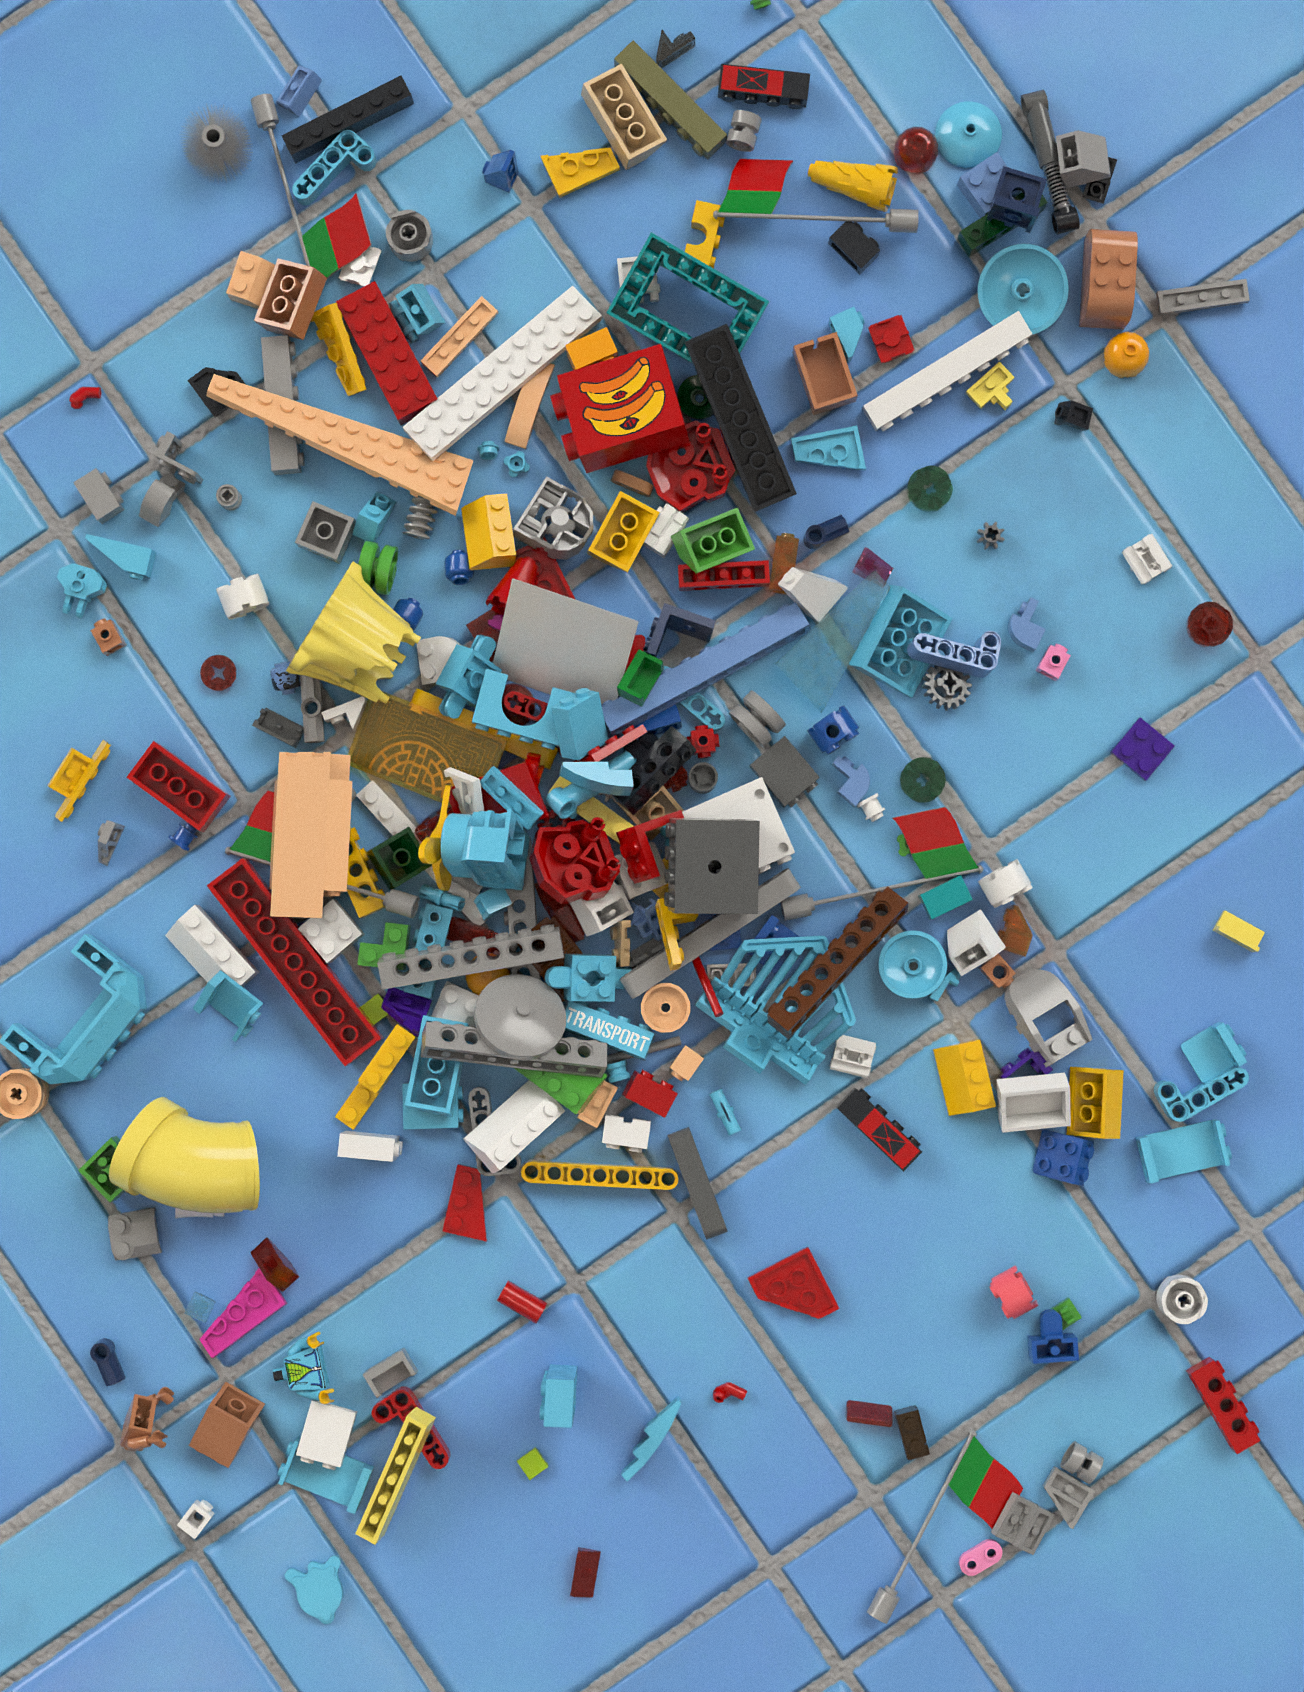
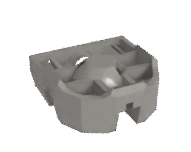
M546 476L513 528V537L534 549L543 547L544 551L548 552V557L552 559L567 560L579 554L587 539L591 536L593 531V511L584 496ZM568 497H574L578 502L573 511L563 507ZM543 506L547 510L543 513L539 522L534 518L540 507ZM551 518L552 523L548 526L546 520ZM573 531L579 533L584 537L581 539L580 537L574 535ZM550 533L553 535L552 538H555L552 545L543 540L545 534L549 535Z

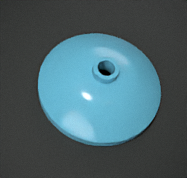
M967 101L952 105L941 115L935 129V142L938 151L946 161L960 168H974L996 153L1002 140V129L997 116L988 107L977 102ZM972 127L974 132L969 133L966 128Z
M921 931L899 933L885 944L880 953V976L887 988L900 997L907 999L926 997L936 991L945 979L947 972L945 951L941 944L927 933ZM911 963L918 964V968L914 971L910 970L909 966Z

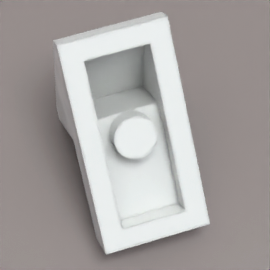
M362 696L321 713L327 723L331 722L332 725L344 721V716H347L352 729L356 731L368 701Z

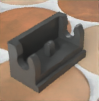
M262 708L260 710V717L254 721L252 726L296 748L304 733V727L268 708Z

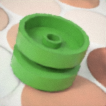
M365 541L358 562L362 567L363 580L371 588L374 585L377 594L388 596L396 576L398 547L385 545L380 553L378 543Z

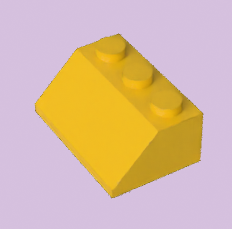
M620 491L587 554L609 566L628 573L660 512Z
M507 494L484 495L461 507L469 569L481 570L512 567L515 563L516 551Z
M979 1039L933 1049L949 1116L996 1107Z
M1070 1067L1071 1126H1067L1066 1135L1120 1139L1124 1070Z

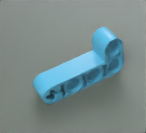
M351 130L342 131L294 183L292 190L298 203L305 206L313 203L351 161L363 171L374 169L377 160L373 149L355 132ZM347 140L354 141V144L352 146H344V143ZM363 155L371 156L366 162L360 160ZM333 156L339 157L336 163H330L329 159ZM319 172L324 173L322 179H314L315 174ZM302 190H303L304 192L308 191V193H307L306 195H305L304 193H301V194H300V192H301Z
M1232 1067L1184 1094L1180 1093L1174 1083L1163 1080L1155 1084L1153 1092L1166 1116L1173 1121L1182 1122L1244 1087L1249 1081V1075L1243 1068ZM1234 1073L1240 1074L1238 1077L1239 1081H1230L1228 1083L1225 1081L1233 1079L1235 1077ZM1219 1082L1221 1091L1215 1095L1212 1092V1086L1214 1083ZM1164 1085H1168L1171 1089V1093L1167 1097L1161 1095V1089ZM1198 1093L1201 1095L1202 1101L1199 1105L1195 1106L1192 1098ZM1176 1105H1180L1182 1108V1113L1178 1117H1175L1172 1113V1109Z

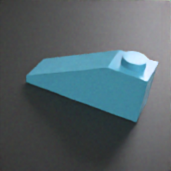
M86 534L85 538L120 568L130 574V578L143 581V577L150 579L156 557V552L153 549Z

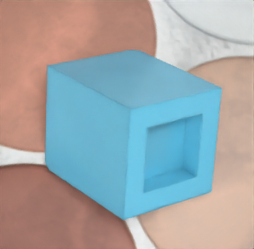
M502 888L487 890L479 894L474 900L484 921L493 917L497 911L512 904L506 890Z

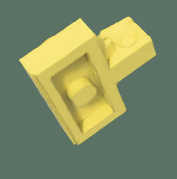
M998 362L966 391V394L980 409L990 401L993 405L997 402L1006 410L1013 402L1006 394L1009 392L1006 386L1015 377L1001 362Z

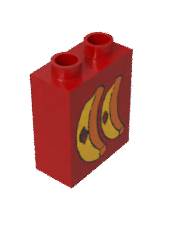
M661 344L557 375L561 392L550 395L557 420L561 421L569 418L572 429L571 433L561 435L569 462L580 459L586 473L690 442Z

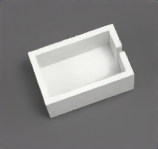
M1065 1072L996 1079L998 1120L1002 1133L1071 1126L1070 1085Z

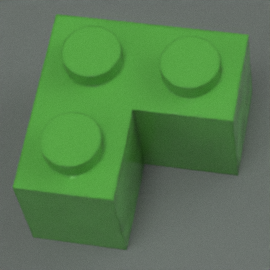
M385 922L383 945L360 942L357 965L378 967V959L383 954L395 952L396 955L404 954V951L408 950L411 925ZM399 963L397 969L406 970V964Z
M117 1136L111 1137L78 1170L110 1203L116 1201L125 1192L111 1183L109 1179L110 1164L120 1142Z

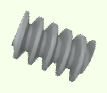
M418 496V498L414 497L412 502L416 506L409 507V511L413 514H409L406 517L411 523L404 524V528L409 532L402 533L417 539H430L425 534V531L433 530L427 524L428 522H435V519L430 514H437L438 511L430 504V500Z

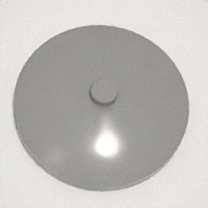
M513 974L493 980L482 990L475 1006L474 1021L480 1037L493 1051L510 1059L526 1061L543 1057L558 1045L566 1027V1012L560 997L549 985L528 975Z

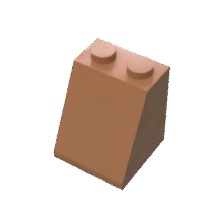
M225 1382L208 1406L189 1446L229 1468L265 1403Z

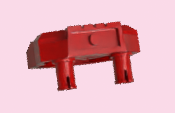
M693 421L686 424L689 443L649 454L646 467L658 498L681 513L704 500L710 503L724 497L729 481L736 472L720 430L710 427L707 423ZM679 449L686 451L683 456L678 455L677 452ZM707 454H709L712 464L703 462ZM697 480L698 485L693 487L690 485V482Z
M600 817L593 818L590 824L585 820L567 822L564 827H539L535 833L529 856L530 863L539 887L560 904H569L581 898L586 901L603 898L609 892L615 878L620 873L621 864H618L620 861L614 856L606 832L603 831L605 828L604 820Z

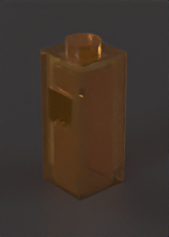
M781 533V536L777 535L768 592L787 595L778 583L796 564L799 538H794L795 535Z

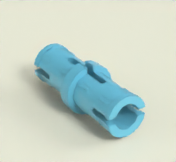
M423 884L419 890V893H422L419 894L420 898L435 902L440 907L447 906L460 912L465 905V898L453 895L448 891H441L427 884Z
M722 1088L710 1093L709 1096H711L718 1112L716 1115L718 1118H721L728 1135L742 1130L733 1113L734 1108L729 1105ZM721 1102H722V1104H723V1106H724V1108H725V1110H726V1112H727V1114H728V1116H729V1118H730V1121H728V1119H727V1117H726V1115H725V1113H724V1111H723V1109H722V1107H721V1105H720Z

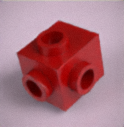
M708 725L695 726V730L690 733L691 736L687 737L697 750L693 755H698V758H709L712 753L716 752L715 747H720L718 733L714 734L713 728L708 729ZM706 737L708 740L707 744L701 745L699 738Z

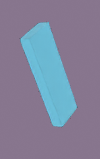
M495 766L491 767L480 780L481 787L506 810L507 808L512 809L520 823L527 830L531 829L544 814L536 804Z

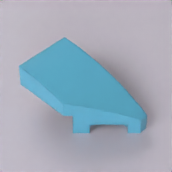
M955 968L946 974L940 987L927 997L938 1002L948 983L957 987L961 977L958 970Z

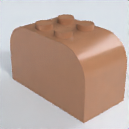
M1090 229L1084 238L1079 327L1124 330L1129 323L1135 299L1137 232Z

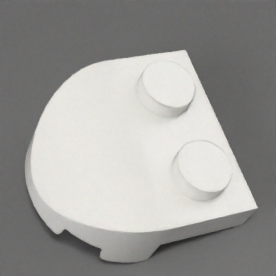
M442 636L419 640L417 651L422 685L436 684L456 644L460 645L456 640Z

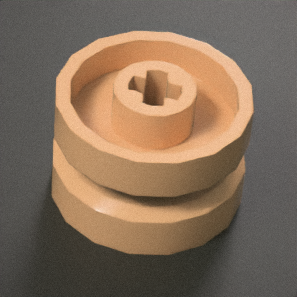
M659 983L651 987L644 994L641 1002V1014L645 1023L653 1030L661 1033L673 1032L680 1029L687 1022L690 1015V1001L686 992L679 986L672 983ZM668 1003L670 1005L668 1012L662 1011V1004Z
M30 1068L12 1069L1 1074L0 1113L11 1119H23L41 1112L49 1099L48 1083L30 1072Z

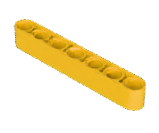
M418 688L415 689L409 706L412 707L410 710L423 715V711L501 742L502 750L523 759H527L528 752L541 754L540 765H544V768L550 770L559 750L555 747L554 750L541 747L542 742L534 740L532 744L519 741L520 736L511 734L510 738L497 734L498 730L489 728L488 732L476 729V724L472 723L474 712L463 708L459 718L453 719L444 716L439 711V705L443 699Z
M528 1161L521 1170L522 1178L529 1183L661 1190L673 1189L678 1184L677 1172L669 1167ZM532 1165L537 1168L538 1175L531 1178L527 1176L525 1170L528 1166ZM549 1168H559L561 1176L557 1179L551 1178L548 1174ZM580 1168L584 1173L583 1178L580 1180L573 1179L571 1176L572 1169ZM597 1169H602L606 1172L607 1177L603 1181H597L594 1178V1172ZM620 1170L628 1172L629 1179L626 1182L617 1180L616 1174ZM644 1171L649 1172L652 1175V1180L649 1183H642L639 1180L640 1173ZM668 1172L672 1173L675 1177L674 1182L669 1185L662 1181L663 1174Z

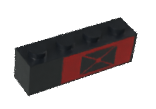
M721 64L718 98L728 102L744 100L747 104L761 102L772 107L788 105L792 109H801L807 105L810 74Z
M854 1087L836 1108L904 1172L922 1153L918 1148L921 1144L912 1135L907 1138L902 1133L904 1128L895 1119L891 1122L885 1116L888 1112L879 1104L874 1106L869 1101L871 1096L864 1089L861 1088L858 1091Z

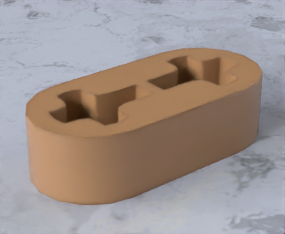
M615 470L611 478L613 483L646 497H650L654 488L649 482L620 470Z

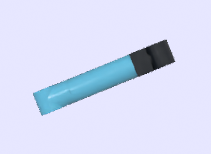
M648 732L639 741L634 740L624 746L623 753L608 761L609 770H629L659 738L654 733ZM572 783L565 788L557 787L551 790L545 802L560 818L566 819L570 817L574 819L577 814V806L596 796L599 792L585 789Z

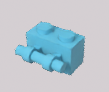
M411 284L395 296L397 300L389 303L394 318L398 319L403 328L404 336H408L411 343L419 339L417 334L428 335L446 323L423 284Z

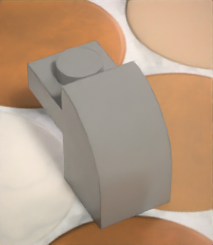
M167 473L160 480L156 479L142 501L139 517L159 527L170 515L172 503L183 492L185 483Z

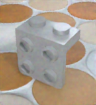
M167 431L165 436L162 435L156 445L158 449L155 456L159 460L158 464L172 474H175L176 471L179 472L178 474L191 484H195V482L201 484L203 479L197 472L174 461L183 444L174 434Z

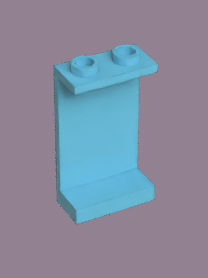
M1213 1119L1135 1137L1146 1182L1151 1184L1159 1182V1179L1219 1165L1229 1166V1159H1232L1230 1147L1225 1144L1224 1137L1227 1134L1224 1124H1220V1120Z
M298 1436L295 1442L290 1441L285 1453L289 1455L286 1464H281L277 1474L280 1477L278 1484L283 1485L284 1482L345 1505L348 1507L346 1511L355 1514L374 1466L347 1455L344 1457L342 1466L336 1467L335 1470L322 1467L323 1463L315 1460L313 1464L306 1463L300 1460L301 1456L296 1455L301 1437Z

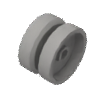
M751 690L743 698L744 704L750 712L743 706L736 705L729 712V715L749 738L764 748L772 740L771 734L765 726L773 733L778 734L786 724L764 699Z

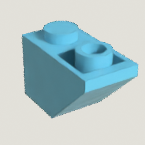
M376 491L358 514L352 535L365 541L374 542L381 534L396 501Z

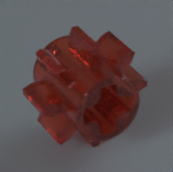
M681 766L675 775L663 785L666 790L672 788L674 793L687 786V771Z

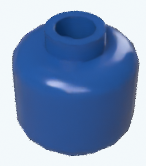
M454 550L452 554L445 558V576L453 584L464 585L474 577V570L469 569L468 555L464 550Z
M413 598L400 599L393 608L396 613L410 624L412 630L416 629L423 616V611L419 606L420 603Z

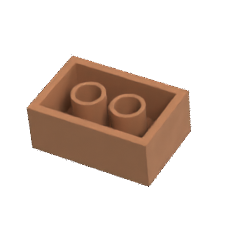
M278 258L254 321L267 331L304 340L327 277L314 267Z

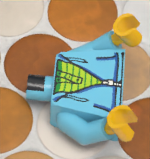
M316 1332L310 1336L298 1339L288 1349L287 1356L283 1358L285 1367L273 1369V1377L275 1383L287 1380L289 1389L295 1390L297 1395L320 1401L322 1404L334 1402V1399L331 1400L328 1396L329 1393L334 1392V1389H327L330 1384L322 1350L324 1341L319 1342L316 1337L321 1333Z

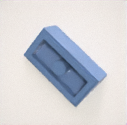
M299 65L276 103L294 115L300 116L322 79L313 70Z

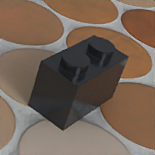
M845 221L829 237L828 244L859 275L879 256V244L872 237L868 238L863 233V228L857 222Z

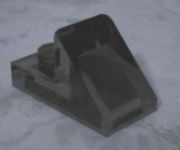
M662 29L656 63L661 68H664L694 48L696 38L692 32L678 35L672 43Z

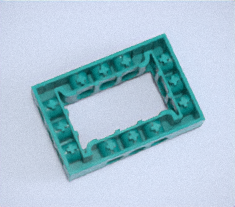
M651 232L606 313L692 363L684 342L693 337L638 306L659 267L662 266L738 311L732 320L729 330L740 354L769 301Z

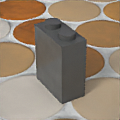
M785 736L749 766L758 778H763L766 787L783 807L787 805L790 807L794 806L801 800L799 795L806 790L809 793L819 785L816 781L820 777Z

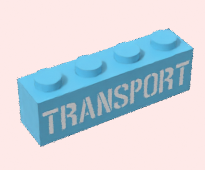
M569 1001L565 1011L566 1031L589 1040L607 1043V1047L643 1061L646 1060L655 1037V1033L651 1032V1027L639 1024V1026L630 1024V1019L618 1015V1018L609 1016V1011L599 1007L596 1010L588 1007L589 1004L584 1001Z

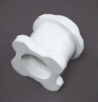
M878 793L857 804L858 808L861 807L866 815L865 819H871L872 822L883 817L882 812L886 810L881 807L877 799L879 797Z

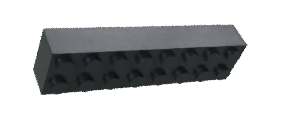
M724 324L685 341V347L752 509L756 512L796 495L797 493L728 325Z

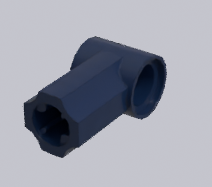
M841 514L821 524L811 525L804 535V544L809 549H818L821 545L848 534V524ZM817 533L820 536V540L817 542L812 541L809 538V534Z
M107 1338L97 1341L91 1348L90 1355L93 1361L96 1362L106 1387L124 1380L126 1377L115 1353L113 1341ZM98 1346H104L108 1354L105 1356L101 1355L98 1352Z

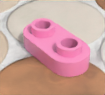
M986 1539L965 1551L959 1558V1566L962 1572L968 1576L979 1574L1001 1559L1002 1548L997 1541ZM989 1549L995 1550L993 1556L987 1555ZM969 1561L975 1562L973 1568L967 1566Z

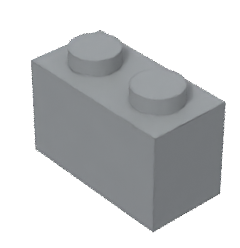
M95 468L73 482L91 512L101 524L125 510L121 505L124 500L117 490L112 491L109 486L112 481L105 471L101 473Z

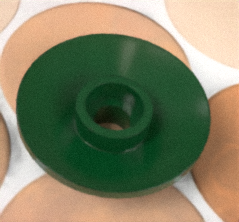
M693 375L684 380L677 393L682 412L693 419H706L714 415L698 376ZM701 395L704 400L697 402L695 400L696 396Z

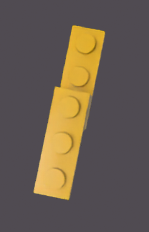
M664 898L657 900L655 909L669 969L672 971L679 969L682 961H684L683 950L678 947L677 943L679 939L678 928L673 925L693 922L699 914L673 913L668 910V906H665Z
M399 1024L394 1027L358 1079L359 1083L335 1118L353 1130L356 1128L393 1075L392 1071L411 1046L416 1036Z

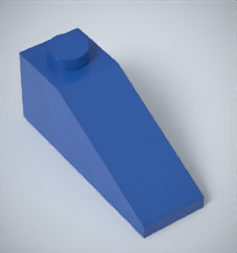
M508 150L495 154L490 162L486 161L482 171L485 183L510 193L519 173L515 151Z

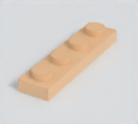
M481 296L423 357L421 363L438 378L495 318L498 310Z

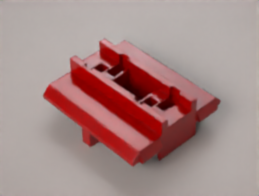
M902 315L891 317L868 327L881 363L892 361L915 351Z

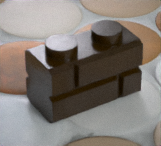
M914 1405L895 1410L894 1414L907 1460L930 1455L917 1406Z

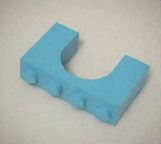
M486 669L472 718V723L476 724L475 728L488 732L489 728L498 730V735L508 738L511 737V734L520 736L519 741L530 744L533 743V740L542 742L541 747L554 750L555 746L560 747L551 707L559 703L562 698L570 697L575 693L553 687L544 716L535 724L528 726L517 725L505 716L502 709V697L508 675Z

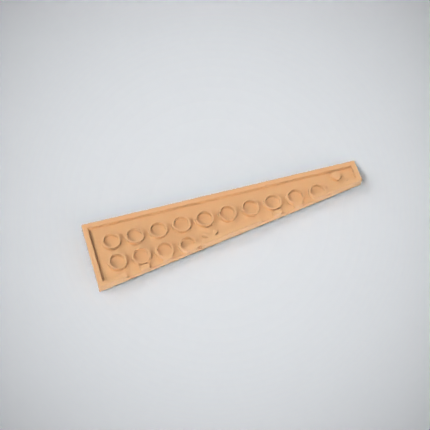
M216 374L213 375L207 390V397L234 410H238L251 418L257 417L265 421V425L271 428L276 426L286 431L285 434L292 438L295 435L305 440V444L352 467L363 470L375 478L382 477L396 488L398 486L409 490L411 495L417 498L421 496L430 500L431 505L456 516L474 460L445 451L432 461L411 439Z

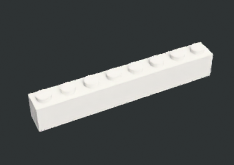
M1017 311L868 402L862 409L875 431L879 429L885 431L894 425L892 421L900 417L903 420L913 414V408L918 405L923 408L933 401L931 397L938 393L940 396H943L951 391V385L957 381L959 384H962L971 378L970 374L975 370H978L979 373L991 366L989 362L993 359L1002 360L1010 354L1008 350L1016 346L1019 349L1028 344V338L1032 335V332L1020 312Z

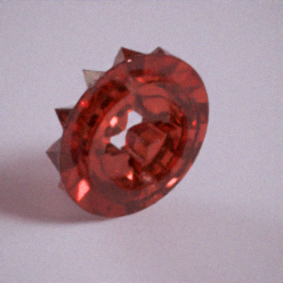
M214 655L204 661L201 666L200 675L203 683L208 688L223 691L231 687L236 680L237 669L233 661L228 657ZM213 666L218 669L225 668L222 672L225 680L220 677L214 678L216 673Z

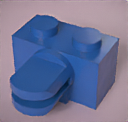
M1054 1309L1042 1311L1039 1316L1040 1335L1027 1336L1030 1361L1033 1364L1079 1361L1078 1338L1073 1332L1063 1333L1062 1317Z

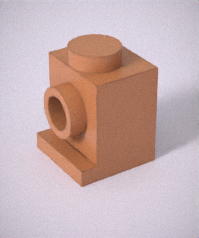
M101 619L94 623L95 628L90 630L101 648L100 650L107 656L127 645L112 620ZM108 631L109 636L107 638H103L102 634Z

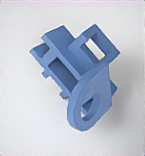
M652 898L649 899L651 905L644 909L634 901L628 900L634 913L622 920H631V926L636 927L638 930L636 935L642 939L650 934L657 941L662 939L661 932L658 934L660 930L658 917L651 920V917L657 914L655 909L656 901Z

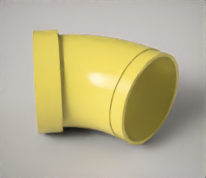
M159 1097L150 1102L135 1117L122 1136L110 1164V1182L133 1196L141 1194L166 1206L187 1211L235 1213L242 1212L243 1210H256L259 1203L260 1178L257 1147L252 1126L248 1120L238 1123H218L195 1119L188 1116L187 1110L166 1097Z

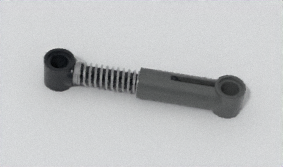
M1044 90L1023 94L1020 98L1024 116L1027 117L1040 169L1045 172L1044 176L1047 179L1046 183L1048 184L1049 195H1051L1050 199H1052L1051 202L1054 207V212L1051 215L1054 231L1056 234L1077 230L1080 228L1079 216L1076 208L1072 207L1069 204L1070 202L1067 201L1069 199L1067 197L1068 194H1065L1067 190H1064L1066 186H1063L1064 182H1062L1063 179L1059 171L1060 167H1058L1057 142L1048 112L1047 95Z

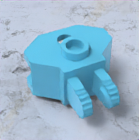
M72 563L60 568L57 579L65 589L64 594L66 597L62 612L65 614H69L75 598L79 600L76 617L82 618L87 603H91L92 598L106 592L107 583L100 573L94 569Z

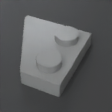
M107 820L106 823H102L98 831V836H100L98 839L99 863L108 866L124 830V825Z
M1056 1466L1053 1467L1043 1484V1487L1068 1526L1074 1529L1095 1490Z

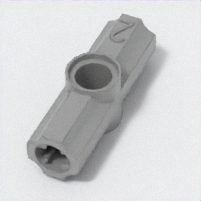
M300 675L305 743L325 742L323 715L321 713L324 712L321 680ZM310 703H317L318 710L314 714L307 712V707Z

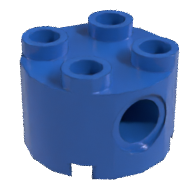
M843 705L838 711H833L821 719L812 728H809L807 732L822 753L826 752L828 755L841 747L839 742L845 739L847 742L859 734L857 729L860 727L845 705ZM832 725H836L839 728V735L837 737H833L830 734Z

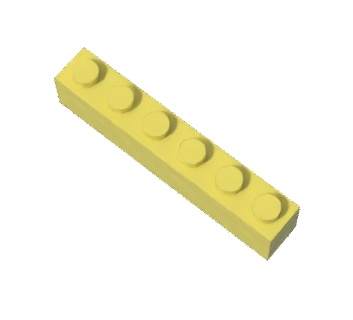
M415 1407L406 1416L355 1533L374 1545L386 1533L436 1419L433 1415Z

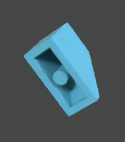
M855 307L830 317L828 322L832 333L837 332L847 363L852 360L864 327L863 324H865L861 312H856Z

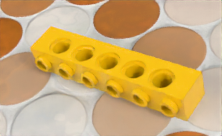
M350 826L349 844L352 845L353 852L348 857L347 885L357 888L369 885L371 892L385 896L383 889L379 890L375 883L378 881V877L374 869H369L366 861L369 860L366 850L359 847L357 840H360L359 834L355 827L351 828ZM355 864H359L362 867V873L358 877H354L351 874V868ZM347 889L359 918H364L385 908L383 900L371 896L364 898L360 893Z

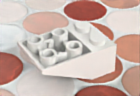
M613 882L609 892L603 898L590 901L582 900L581 898L570 903L586 936L599 933L634 913L625 893L615 882Z

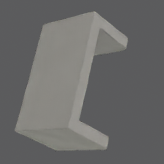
M402 1348L366 1370L363 1376L376 1398H378L383 1392L406 1378L417 1374L418 1369L406 1349Z

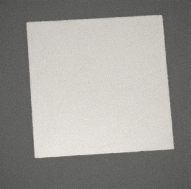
M512 578L493 664L502 669L501 673L508 675L507 680L550 695L553 687L572 693L581 688H588L590 691L599 692L601 704L608 700L614 701L618 698L617 686L624 676L639 622Z

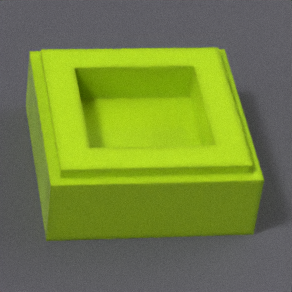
M379 993L361 1006V1009L373 1025L388 1015L381 1008L384 999Z
M536 1447L517 1459V1463L529 1480L549 1467Z

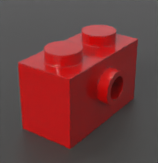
M643 1069L641 1073L634 1070L622 1095L665 1118L678 1094L672 1090L674 1086L664 1080L658 1083L653 1080L654 1075Z

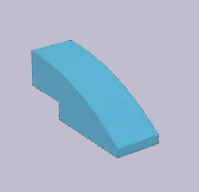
M562 762L559 771L560 776L566 780L599 793L630 796L633 789L632 770H609L608 762Z

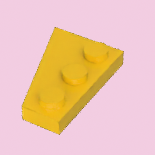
M610 147L584 150L579 153L569 154V152L554 156H540L559 198L620 170Z

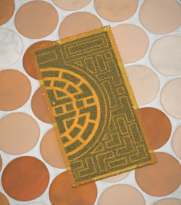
M382 691L389 698L388 702L385 704L378 700L376 703L368 699L348 755H351V767L442 803L445 785L455 786L451 777H445L444 770L451 767L476 778L484 776L491 767L495 766L498 768L504 749L507 746V740Z

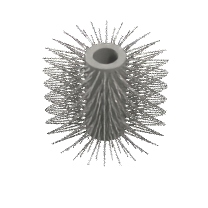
M216 106L217 116L215 110L214 114L211 115L207 108L209 119L207 115L206 118L208 124L203 115L205 123L198 115L199 120L194 118L197 121L195 122L196 127L189 126L191 128L190 132L193 130V134L189 132L188 134H191L190 137H193V139L188 138V140L180 141L188 142L186 144H188L189 148H183L187 149L183 152H188L184 155L189 154L186 156L189 157L187 159L190 160L189 163L192 162L196 168L200 165L198 170L207 167L204 175L211 168V171H208V173H212V175L209 174V176L213 177L214 172L216 178L215 171H217L218 180L220 177L222 181V174L219 176V170H221L224 178H226L225 168L229 177L225 163L228 168L230 165L235 173V168L240 170L236 166L238 165L237 160L239 158L242 159L243 155H248L241 153V151L251 150L244 149L247 148L246 145H251L245 144L246 142H251L245 140L251 138H247L250 136L246 135L248 132L243 133L246 127L242 130L240 121L236 124L231 119L229 120L230 116L228 119L227 116L224 119V115L221 116L220 121Z

